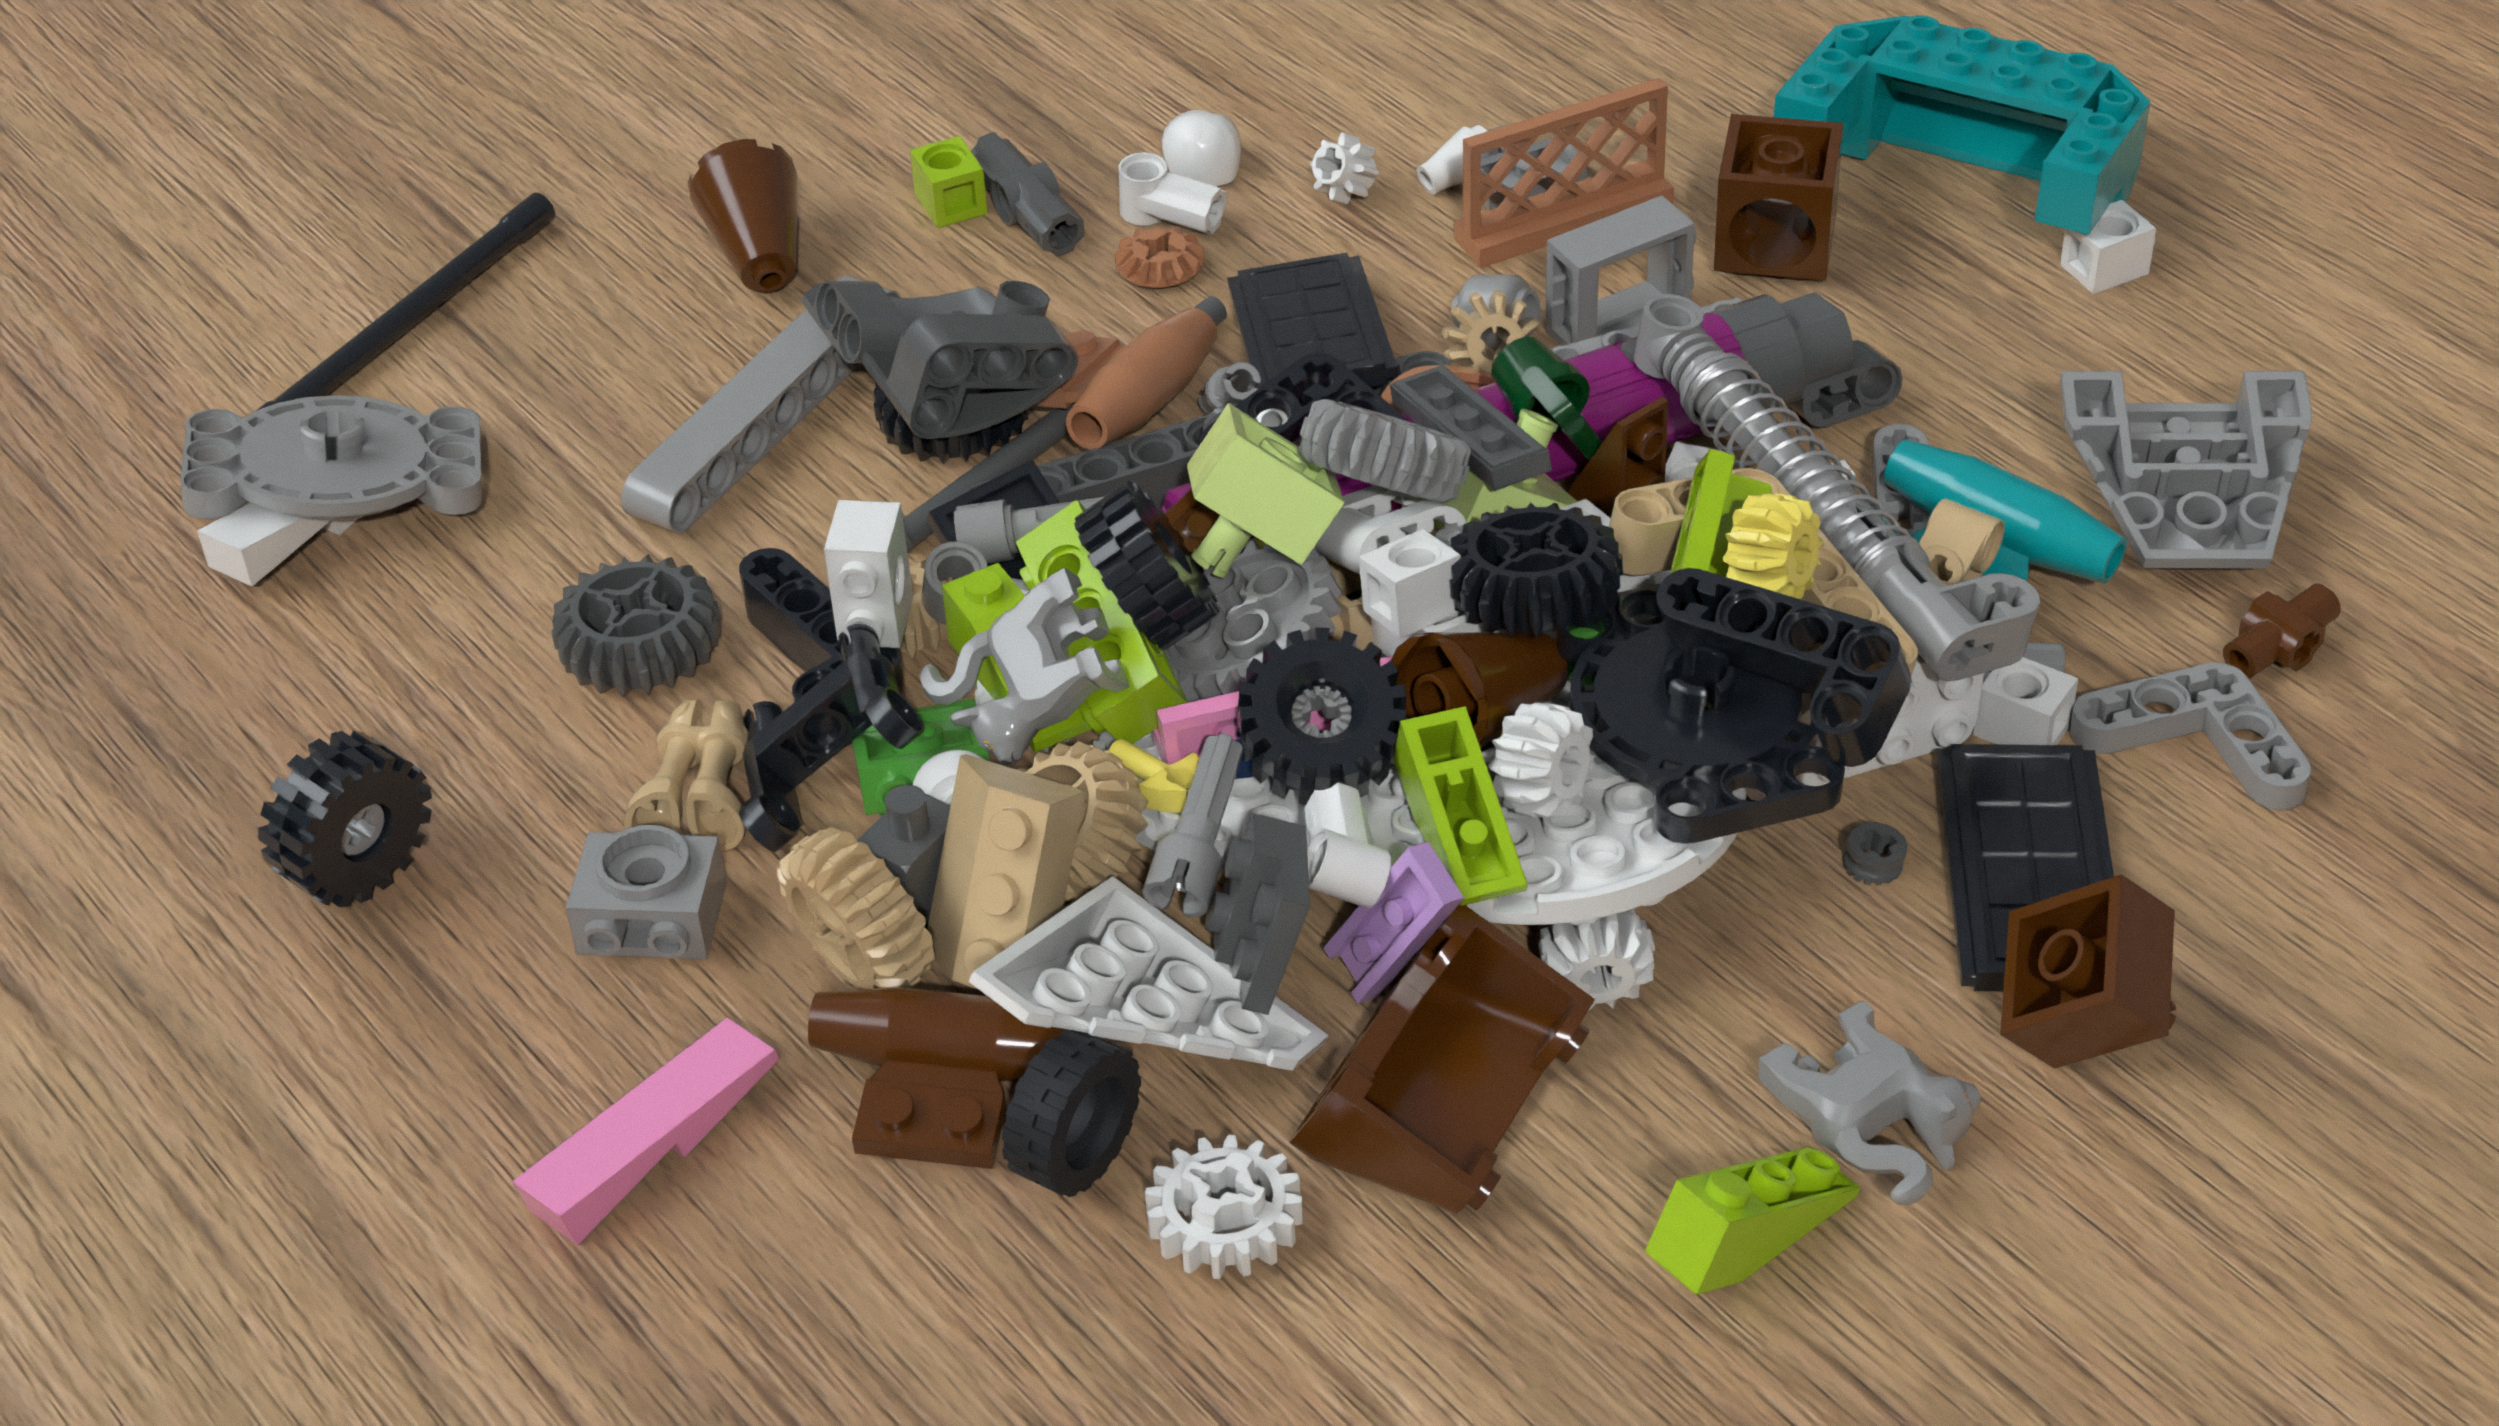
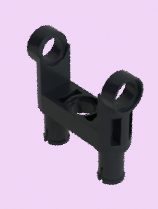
M853 624L847 627L851 639L850 644L848 636L844 632L839 634L837 643L843 663L785 711L774 702L762 701L753 704L756 721L752 711L747 709L745 712L744 724L747 731H749V741L745 745L742 755L751 798L741 805L739 815L753 838L769 851H778L797 835L798 828L802 826L795 787L871 725H874L877 731L891 745L901 750L924 732V726L920 717L899 692L893 664L880 653L879 639L876 631L866 624ZM816 714H831L838 719L837 725L827 733L812 734L803 728L805 722Z

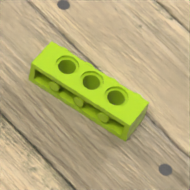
M1075 500L1016 541L1026 564L1025 567L1020 569V575L1028 589L1031 590L1054 573L1066 568L1077 575L1082 583V586L1077 588L1079 598L1073 601V603L1081 609L1099 608L1103 611L1110 632L1100 640H1093L1087 636L1075 640L1068 647L1070 657L1077 655L1078 652L1084 649L1095 648L1099 651L1104 662L1115 659L1121 661L1129 687L1117 693L1106 688L1099 689L1093 692L1079 708L1086 721L1096 733L1102 734L1107 730L1116 740L1124 739L1134 744L1151 733L1153 729L1159 727L1156 710L1189 702L1165 651L1159 649L1157 644L1153 645L1148 640L1144 631L1141 633L1133 624L1132 617L1128 613H1124L1117 603L1118 599L1111 590L1108 591L1101 579L1103 577L1099 570L1094 568L1088 558L1090 554L1082 546L1078 537L1080 534L1074 525L1076 522L1074 518L1085 511L1086 508L1078 500Z

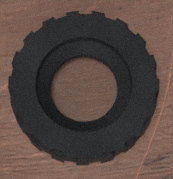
M1068 1029L1060 1032V1036L1057 1038H1051L1046 1042L1039 1054H1035L1029 1062V1067L1023 1077H1020L1015 1087L1016 1091L1012 1101L1009 1102L1005 1114L1007 1116L1006 1123L1002 1129V1140H1004L1002 1153L1003 1158L1008 1161L1007 1167L1017 1175L1061 1196H1076L1077 1192H1085L1091 1188L1092 1183L1098 1178L1100 1179L1108 1170L1107 1167L1112 1160L1116 1159L1122 1149L1121 1146L1126 1135H1129L1133 1125L1132 1120L1135 1111L1138 1109L1140 1099L1138 1098V1093L1141 1087V1076L1138 1075L1139 1064L1136 1059L1132 1058L1133 1054L1101 1038L1091 1036L1089 1033L1073 1032Z

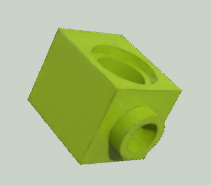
M961 136L910 150L915 195L937 228L988 214L983 168Z

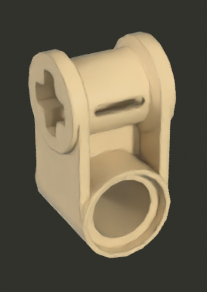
M1942 499L1933 510L1925 533L1919 542L1929 558V568L1946 586L1981 577L1991 566L1999 551L2005 531V522L2003 519L1952 500Z

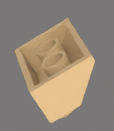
M968 754L960 756L927 930L932 935L935 961L952 981L976 988L968 982L974 970L1063 910L1086 791Z

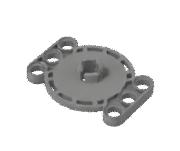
M341 395L305 397L280 402L254 411L244 418L239 417L234 412L222 409L196 412L186 422L181 470L182 506L184 511L190 516L202 519H214L230 515L245 503L250 502L285 515L305 519L339 520L361 518L382 513L418 498L436 512L449 515L466 514L475 511L482 502L480 418L476 412L464 407H442L424 416L414 409L391 401Z

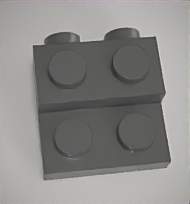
M1253 813L1250 824L1244 830L1242 838L1234 837L1231 842L1225 864V877L1229 878V880L1223 886V893L1215 891L1212 895L1206 914L1205 931L1214 933V961L1233 965L1232 978L1241 980L1242 1009L1268 1015L1310 908L1306 826Z

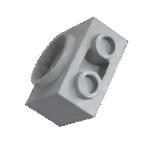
M639 825L624 829L618 833L588 832L566 905L576 954L707 959L727 885L718 836L680 835L670 828L658 825Z

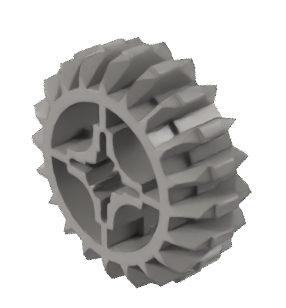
M1322 399L1312 403L1309 416L1305 417L1300 432L1302 439L1298 452L1307 462L1351 477L1352 479L1431 501L1448 502L1457 499L1460 486L1465 484L1470 468L1467 463L1471 449L1465 441L1397 417L1329 399Z

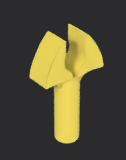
M1124 739L1114 741L1108 751L1120 758L1124 766L1132 770L1136 777L1143 780V782L1139 783V789L1141 794L1149 801L1145 808L1162 812L1182 813L1187 798L1186 790L1190 789L1199 756L1192 752L1173 764H1167Z

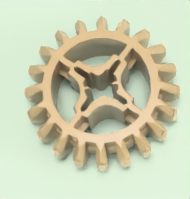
M1080 741L1076 742L1073 746L1058 743L1050 755L1037 752L1034 757L1033 767L1030 769L1018 767L1017 769L1086 791L1063 909L1110 877L1116 878L1119 873L1130 874L1126 862L1132 853L1142 850L1136 840V836L1149 825L1141 813L1149 801L1141 794L1139 789L1141 781L1135 777L1134 772L1122 764L1123 761L1108 750L1102 751L1093 745H1086Z
M831 826L825 830H819L810 837H804L790 848L791 852L780 860V867L777 869L780 894L788 902V912L798 922L800 926L799 931L809 939L813 950L819 952L825 959L828 968H833L840 974L844 983L853 984L856 990L894 987L912 988L921 981L920 976L931 968V963L935 960L932 935L924 927L926 925L925 917L917 911L913 904L914 897L907 894L900 884V877H895L888 870L884 859L874 856L868 845L863 842H857L853 834Z

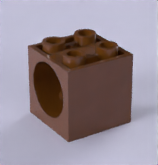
M1731 114L1718 178L1714 271L1732 272L1742 276L1756 274L1788 277L1798 281L1808 279L1826 281L1837 214L1844 123ZM1764 199H1779L1792 204H1777Z

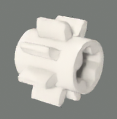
M1342 132L1338 138V144L1322 140L1321 147L1315 153L1313 161L1310 162L1313 174L1317 179L1313 186L1314 189L1328 193L1330 200L1343 204L1349 203L1351 193L1367 197V190L1373 185L1376 176L1379 175L1376 163L1372 158L1376 151L1375 148L1360 143L1359 137Z

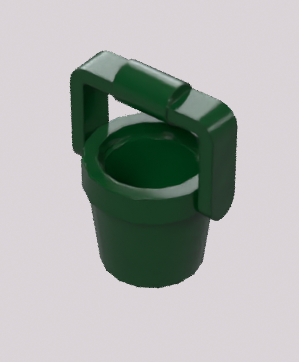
M1525 336L1505 346L1492 364L1491 375L1493 381L1512 408L1515 420L1518 422L1522 409H1527L1549 418L1558 425L1557 430L1553 434L1562 430L1576 448L1590 460L1602 444V441L1584 416L1580 414L1589 398L1590 386L1587 378L1577 367L1562 360L1535 337Z

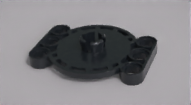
M1660 584L1619 592L1617 601L1607 605L1606 615L1598 618H1589L1586 628L1600 632L1601 635L1596 638L1584 639L1571 635L1569 633L1571 630L1581 628L1573 625L1566 627L1563 635L1556 633L1555 642L1560 656L1576 664L1571 674L1570 710L1581 713L1584 725L1593 729V738L1589 748L1596 756L1616 771L1646 785L1658 787L1655 795L1653 821L1655 829L1668 840L1682 844L1702 842L1823 813L1833 809L1840 802L1845 767L1831 761L1822 747L1815 746L1819 737L1812 720L1810 725L1800 722L1801 716L1809 710L1815 692L1731 666L1729 656L1712 647L1692 646V653L1678 647L1658 607L1656 595ZM1647 614L1660 618L1662 622L1645 625L1634 622L1631 617ZM1762 625L1752 626L1744 633L1753 632ZM1586 675L1594 683V692L1581 693V686ZM1709 702L1714 705V708L1705 710V705ZM1803 773H1815L1826 777L1830 782L1823 786H1809L1799 782L1795 777ZM1740 788H1753L1763 792L1767 797L1760 801L1750 802L1735 797L1732 792ZM1676 803H1689L1698 806L1703 812L1696 816L1684 817L1674 814L1668 808Z

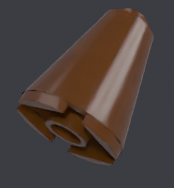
M741 139L724 143L702 156L698 161L699 170L694 178L690 175L688 180L690 199L743 284L753 291L773 292L789 283L796 271L797 172L792 158L781 146L772 143L773 149L757 146L756 139Z
M1427 632L1407 639L1396 648L1391 659L1399 671L1397 685L1404 684L1406 691L1405 710L1407 712L1405 720L1466 706L1480 749L1501 734L1504 717L1514 716L1521 703H1546L1563 690L1568 678L1567 660L1560 656L1555 639L1545 633H1541L1538 638L1533 633H1519L1512 638L1508 632Z

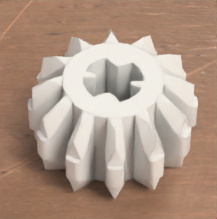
M1538 702L1533 704L1521 703L1514 716L1504 717L1501 738L1492 741L1496 747V754L1488 768L1496 772L1493 781L1495 792L1502 797L1504 807L1515 810L1517 814L1534 818L1537 816L1564 818L1571 805L1581 804L1583 799L1582 787L1585 782L1592 781L1589 768L1596 754L1589 749L1593 738V729L1584 725L1581 713L1571 711L1566 706Z
M1634 909L1601 917L1592 924L1589 921L1580 922L1578 925L1558 923L1540 930L1541 939L1538 944L1540 959L1595 999L1589 1010L1600 1003H1606L1614 1009L1617 999L1621 997L1639 998L1640 985L1653 980V969L1655 967L1653 935L1651 930L1647 928L1646 920H1640Z

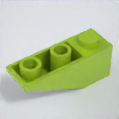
M1811 1147L1677 1179L1644 1252L1696 1295L1741 1283L1855 1199L1861 1187L1840 1171L1839 1164L1835 1159Z

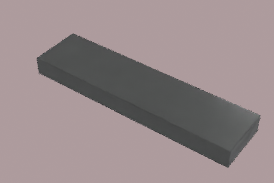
M1441 365L1390 384L1393 404L1416 424L1435 429L1465 441L1471 449L1467 463L1470 466L1469 469L1494 491L1552 471L1549 450L1445 366Z

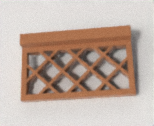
M1660 78L1653 79L1463 139V218L1454 221L1455 241L1481 268L1546 247L1548 239L1661 195L1673 204L1674 187L1664 178L1668 85ZM1649 101V110L1634 128L1624 122L1638 104ZM1600 116L1605 119L1586 143L1575 137L1588 120ZM1619 128L1627 133L1628 136L1612 156L1608 158L1599 151ZM1549 132L1556 134L1537 159L1526 152L1539 135ZM1570 143L1580 151L1560 174L1552 169L1551 166ZM1641 144L1647 146V160L1623 167ZM1501 147L1506 149L1507 151L1488 174L1481 170L1482 153ZM1521 159L1531 165V167L1514 188L1511 189L1501 182ZM1593 159L1603 164V167L1594 177L1575 182ZM1544 174L1555 180L1547 192L1526 198ZM1495 190L1506 196L1497 208L1481 212V207Z

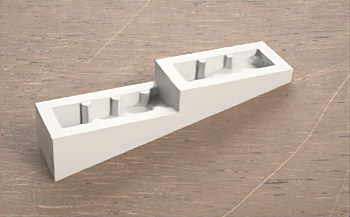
M249 503L230 515L224 516L197 530L208 567L247 585L254 586L321 528L341 535L359 518L339 520L305 519L285 515Z

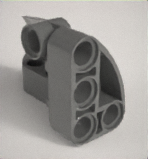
M827 280L804 293L801 300L843 360L847 363H862L908 427L919 438L954 437L999 424L1022 413L1055 391L1073 375L1078 364V355L1074 347L1048 317H1045L1050 302L1048 294L1037 286L1023 281L1003 282L1000 284L997 297L977 286L968 290L939 296L890 298L876 281Z

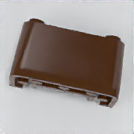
M1458 905L1412 957L1294 1132L1289 1143L1312 1160L1457 1214L1466 1204L1477 1211L1492 1193L1501 1178V1175L1492 1169L1498 1157L1493 1152L1542 1072L1555 1058L1566 1064L1580 1048L1590 1032L1581 1022L1595 999L1466 905Z

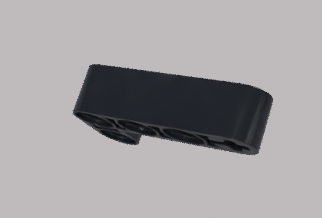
M776 548L759 549L744 557L739 565L747 618L756 629L805 671L795 680L792 686L793 700L796 702L843 663L837 643L830 589L789 553ZM879 647L880 653L893 664L899 692L907 700L900 651L898 648ZM816 714L805 722L803 728L812 734L827 733L837 725L838 719L831 714Z
M1685 568L1676 570L1668 575L1659 585L1656 595L1658 607L1678 647L1692 653V646L1712 647L1727 654L1730 658L1731 666L1814 691L1815 694L1809 708L1811 720L1824 752L1836 764L1847 767L1859 766L1872 760L1877 755L1900 712L1912 683L1910 670L1900 641L1892 629L1877 622L1701 569ZM1762 625L1753 632L1744 633L1752 626ZM1823 644L1814 651L1804 652L1811 645ZM1879 662L1886 663L1884 666L1880 667L1877 670L1864 671L1867 667H1869L1872 664ZM1858 719L1856 723L1849 727L1836 728L1838 724L1845 720Z

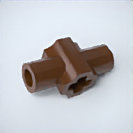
M2318 583L2311 585L2288 602L2280 596L2266 591L2253 600L2250 609L2240 620L2238 637L2224 646L2223 658L2225 663L2240 669L2248 679L2254 677L2275 661L2297 672L2311 662L2313 655L2324 642L2326 625L2339 617L2341 605L2333 591Z

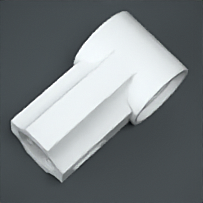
M1134 153L1121 160L1118 166L1120 216L1125 221L1134 225L1146 226L1164 220L1209 235H1213L1221 225V219L1227 207V191L1168 172L1166 161L1153 153Z
M1336 783L1331 788L1325 790H1314L1304 807L1310 841L1307 847L1309 889L1369 909L1378 901L1386 886L1391 866L1389 851L1372 844L1367 811L1361 804L1359 790L1341 783Z

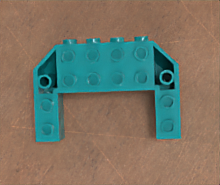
M1918 15L1836 25L1775 95L1773 117L1844 123L1841 154L1864 160L1871 155L1882 141L2040 181L2034 221L2089 235L2111 203L2119 200L2127 203L2140 167L2151 101L2114 65L2099 62L2089 54H2065L2044 49L2041 44L2035 41L2006 40L1991 36L1988 31L1980 28L1960 29L1939 24L1935 18Z

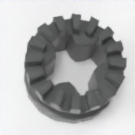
M1877 822L1863 823L1854 827L1849 834L1843 867L1847 869L1846 873L1849 876H1855L1854 880L1857 882L1864 880L1865 885H1870L1872 882L1876 883V886L1882 885V883L1888 884L1892 880L1897 879L1901 874L1908 844L1905 837L1897 829L1887 824ZM1887 853V857H1880L1879 855Z

